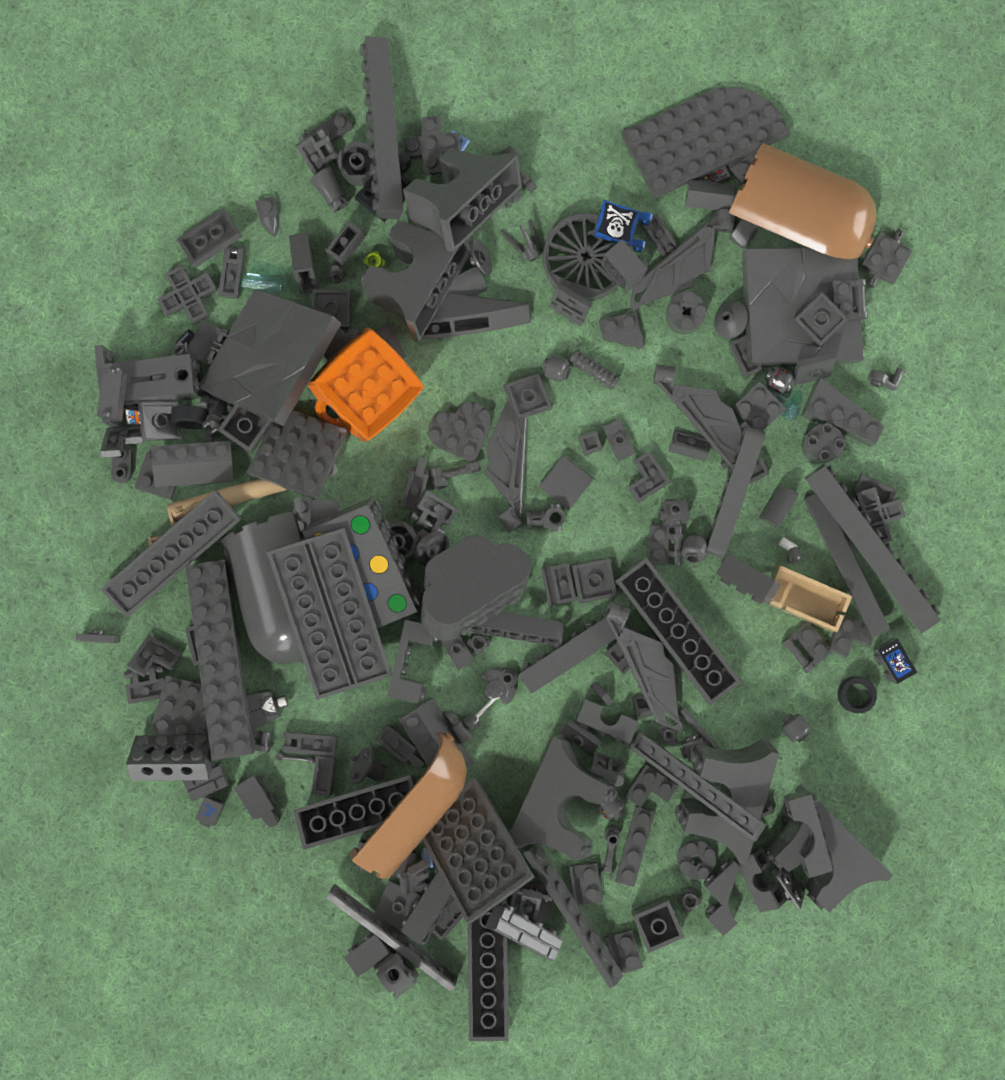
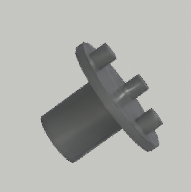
M365 747L357 756L353 755L351 757V761H354L350 777L354 784H360L366 777L378 782L383 779L386 766L374 761V751L371 747Z

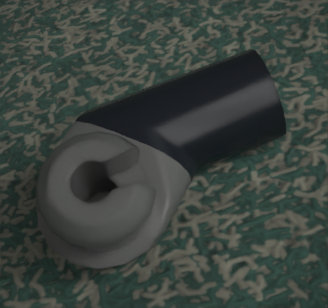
M188 329L176 340L173 349L175 355H184L186 353L189 341L195 336L192 330Z

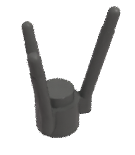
M528 220L534 242H531L523 225H520L522 234L527 242V245L524 247L525 251L504 230H501V234L521 254L524 260L528 259L529 262H532L542 256V249L531 220Z

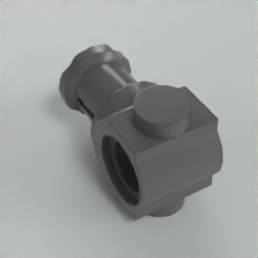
M561 504L549 505V509H543L539 513L527 511L528 529L531 526H543L544 528H551V532L562 531V523L565 516L561 511ZM553 513L560 514L561 521L559 523L551 521L550 516Z

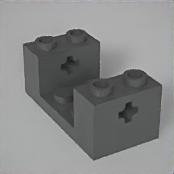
M407 619L404 623L387 697L418 704L426 695L427 687H424L425 682L402 677L407 674L409 663H406L407 656H411L413 644H410V641L432 646L434 642H438V639L431 636L421 622Z

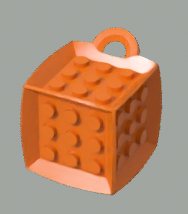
M364 328L358 336L341 348L307 384L318 399L315 405L318 418L321 421L347 429L361 442H368L381 432L411 404L424 388L422 382L401 356L371 328ZM327 404L340 416L339 419H333L327 414Z

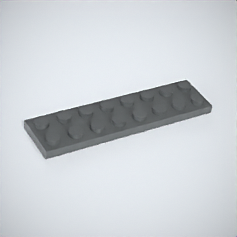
M215 489L100 590L127 618L242 518Z

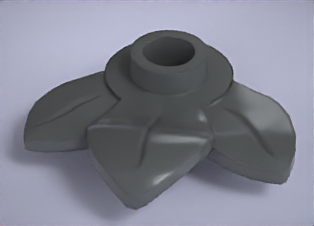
M498 669L488 670L483 675L484 679L489 682L485 688V697L491 699L500 697L504 705L509 704L515 696L516 673L511 669H504L502 671ZM505 675L511 676L510 682L504 681Z

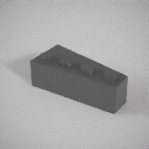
M823 378L815 382L801 416L819 424L830 423L838 428L843 435L868 446L877 443L884 427Z

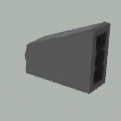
M308 232L289 235L292 267L300 294L312 293V289H319Z

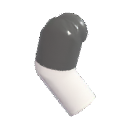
M783 537L779 546L788 550L790 555L788 562L795 565L801 559L799 548L795 543Z

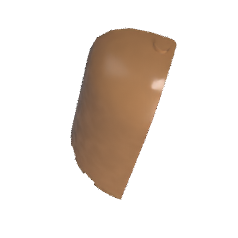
M764 143L761 144L752 165H750L744 177L747 182L746 184L743 183L741 189L738 190L729 211L730 214L835 258L855 259L863 254L865 248H870L874 240L871 235L874 230L877 213L875 202L865 188L838 174Z
M438 731L436 734L439 738V748L431 765L363 846L360 849L354 847L350 852L351 860L369 873L373 870L378 872L376 875L379 878L389 879L453 805L465 786L467 768L463 754L453 742L454 738L446 731L444 734L441 731Z

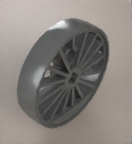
M581 213L562 220L550 232L543 249V267L547 279L555 289L562 284L588 301H595L606 297L619 286L598 265L602 263V260L598 258H603L604 254L598 253L613 247L617 243L611 242L598 248L599 244L604 240L594 236L599 215ZM582 223L583 245L573 227L574 224ZM585 223L596 224L594 231L586 233ZM569 227L578 246L561 231ZM558 235L574 250L552 242ZM587 238H596V244H589ZM551 247L572 255L549 257L548 252ZM585 255H588L587 261H583ZM573 260L557 269H550L549 261ZM577 264L564 279L555 275ZM593 266L612 282L610 286L603 288ZM581 267L576 282L568 281L572 274ZM583 268H585L586 287L578 285ZM588 268H590L600 290L589 287Z

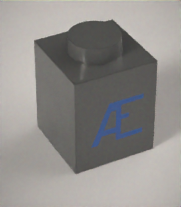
M208 794L204 797L195 819L199 820V823L206 827L216 825L226 802Z

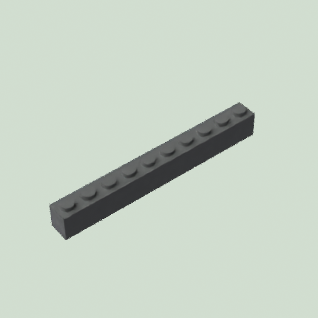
M366 36L364 44L360 46V55L363 56L361 70L365 73L363 89H366L364 105L368 109L366 112V123H369L367 140L370 141L371 145L369 146L368 155L369 158H372L370 175H373L371 191L375 194L373 210H376V218L400 219L403 212V199L388 38Z
M822 464L808 474L805 480L922 634L941 621L938 616L941 614L934 604L930 606L927 602V599H929L928 595L923 589L918 590L915 586L918 583L911 573L909 575L906 574L903 570L906 568L900 558L897 560L894 558L892 553L895 551L889 543L884 544L880 538L883 535L877 527L873 529L870 526L871 519L865 512L861 514L858 510L859 503L854 497L849 498L846 494L848 491L847 487L842 481L837 482L834 478L837 474L832 467H826L825 464Z

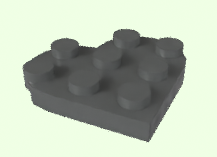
M474 402L464 403L455 414L440 412L429 423V439L437 448L470 463H474L490 430V413L484 406Z

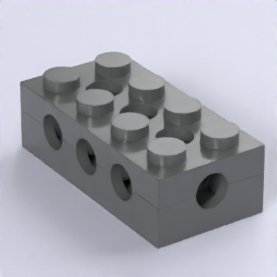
M208 735L135 736L126 767L131 781L209 780L214 760L212 761Z

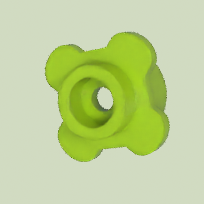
M373 251L363 258V263L368 267H384L386 264L385 260L381 259L378 251Z

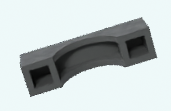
M807 790L783 796L788 815L795 821L806 823L809 829V841L806 847L799 853L804 873L811 878L833 871L831 866L833 858L831 853L827 852L826 845L828 840L825 833H822L821 830L823 822L815 808L818 806L815 795H812Z

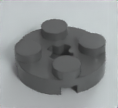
M691 840L683 844L678 850L677 863L679 869L686 877L693 880L706 879L715 869L716 856L713 849L706 842ZM698 854L700 855L701 862L694 866V861L691 858L696 857Z

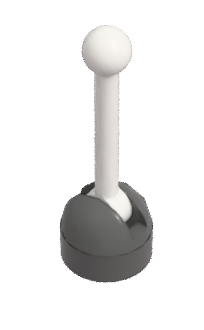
M500 697L490 699L476 715H468L462 722L474 731L479 725L478 718Z

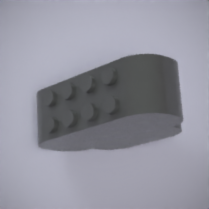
M480 535L469 536L433 557L427 563L425 569L421 609L423 626L434 638L448 641L457 638L461 634H468L472 627L477 624L482 625L491 615H498L503 611L504 607L515 604L524 594L531 572L529 558L514 544L501 543L495 546L491 540Z

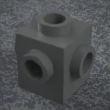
M665 500L658 509L659 520H662V526L675 528L689 520L687 500Z
M691 735L681 742V755L683 759H687L690 763L691 752L696 747V744L709 747L707 741L703 740L700 736Z

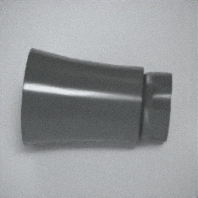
M332 167L321 170L310 179V183L318 190L333 212H337L347 206L349 201Z

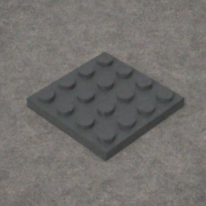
M292 410L284 426L273 422L267 430L247 473L317 501L349 432L341 427Z

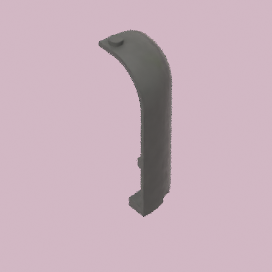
M293 512L268 517L269 521L257 524L256 521L243 526V531L237 534L236 531H233L221 540V544L245 627L254 648L263 657L275 663L293 664L301 662L304 664L267 555V550L301 540Z

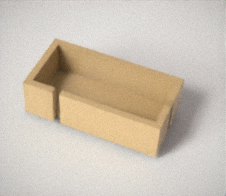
M776 566L771 578L778 582L781 587L769 605L781 608L786 613L828 631L838 632L844 616L836 615V612H846L852 596L783 566Z

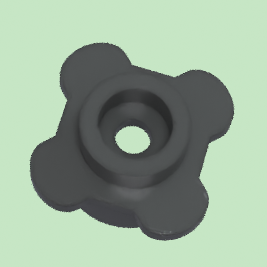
M333 264L328 268V272L325 273V278L331 279L335 284H338L348 273L347 270H343L341 265Z
M475 633L472 639H468L467 645L472 647L476 654H481L485 647L490 646V641L485 639L483 634Z
M661 725L658 741L662 744L666 742L675 745L677 743L676 735L679 731Z
M692 888L686 889V892L683 895H679L677 899L679 903L683 904L687 912H691L692 909L701 903V899L696 897Z

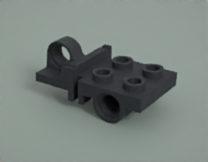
M402 153L399 155L402 199L404 202L406 200L403 189L411 181L403 176V174L410 168L411 158ZM372 177L355 195V200L376 215V210H373L375 194L371 191ZM379 218V219H381L383 222H385V221L387 220V219H385V218Z

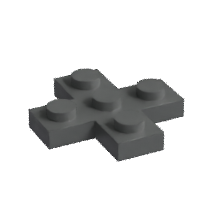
M440 116L422 118V136L404 138V154L411 159L422 158V168L425 176L442 174L439 157L449 148L461 151L460 134L458 132L442 134V118Z
M182 265L165 273L173 291L157 300L167 317L184 309L194 325L210 316L201 299L218 290L208 272L192 281Z
M875 486L856 491L861 514L865 512L871 519L870 526L873 529L877 527L883 535L880 538L883 543L893 541L887 523L906 517L900 498L880 503Z

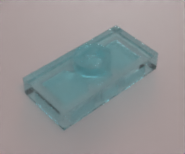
M247 273L242 279V287L253 288L262 292L268 290L280 292L283 286V278Z

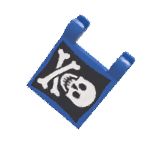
M604 200L594 236L615 243L623 240L625 243L628 242L635 251L642 252L645 247V241L633 239L636 224L639 221L644 225H649L653 215Z

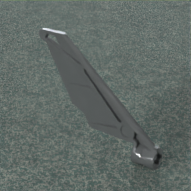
M729 209L717 210L713 217L645 274L644 278L632 288L630 303L632 311L638 310L641 305L691 288L699 275L710 271L715 231L731 233L734 229L735 216L729 213ZM645 291L638 304L634 302L635 295Z
M656 364L654 384L659 385L731 467L742 435L733 409L720 401L716 390L674 385L676 367ZM757 463L755 465L754 471L758 468Z
M507 397V402L486 447L489 464L485 475L511 506L497 518L504 525L508 533H511L524 522L522 513L527 418L519 421L516 420Z
M610 602L604 620L608 621L656 722L680 731L682 723L678 720L674 664L664 656L663 643L625 628L624 625L629 617L630 609ZM665 712L676 722L674 725L667 723Z

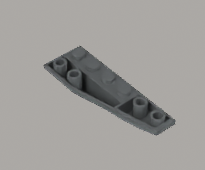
M448 293L420 340L474 334L531 323L529 303Z

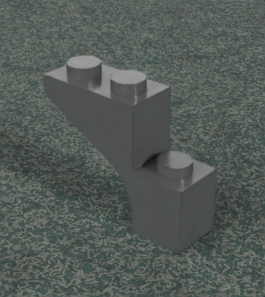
M732 858L724 860L719 865L720 869L716 873L712 872L703 884L718 901V903H712L706 909L707 913L705 916L722 936L726 935L737 924L728 906L730 894L739 870L738 864Z

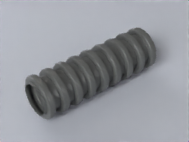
M577 349L571 356L569 363H573L575 368L579 367V370H583L585 374L588 373L589 377L593 376L595 381L599 380V383H603L604 387L608 386L609 390H613L620 376H615L614 372H609L610 369L606 370L605 366L601 367L599 362L595 363L594 359H589L590 356L586 357L585 353H580V350Z

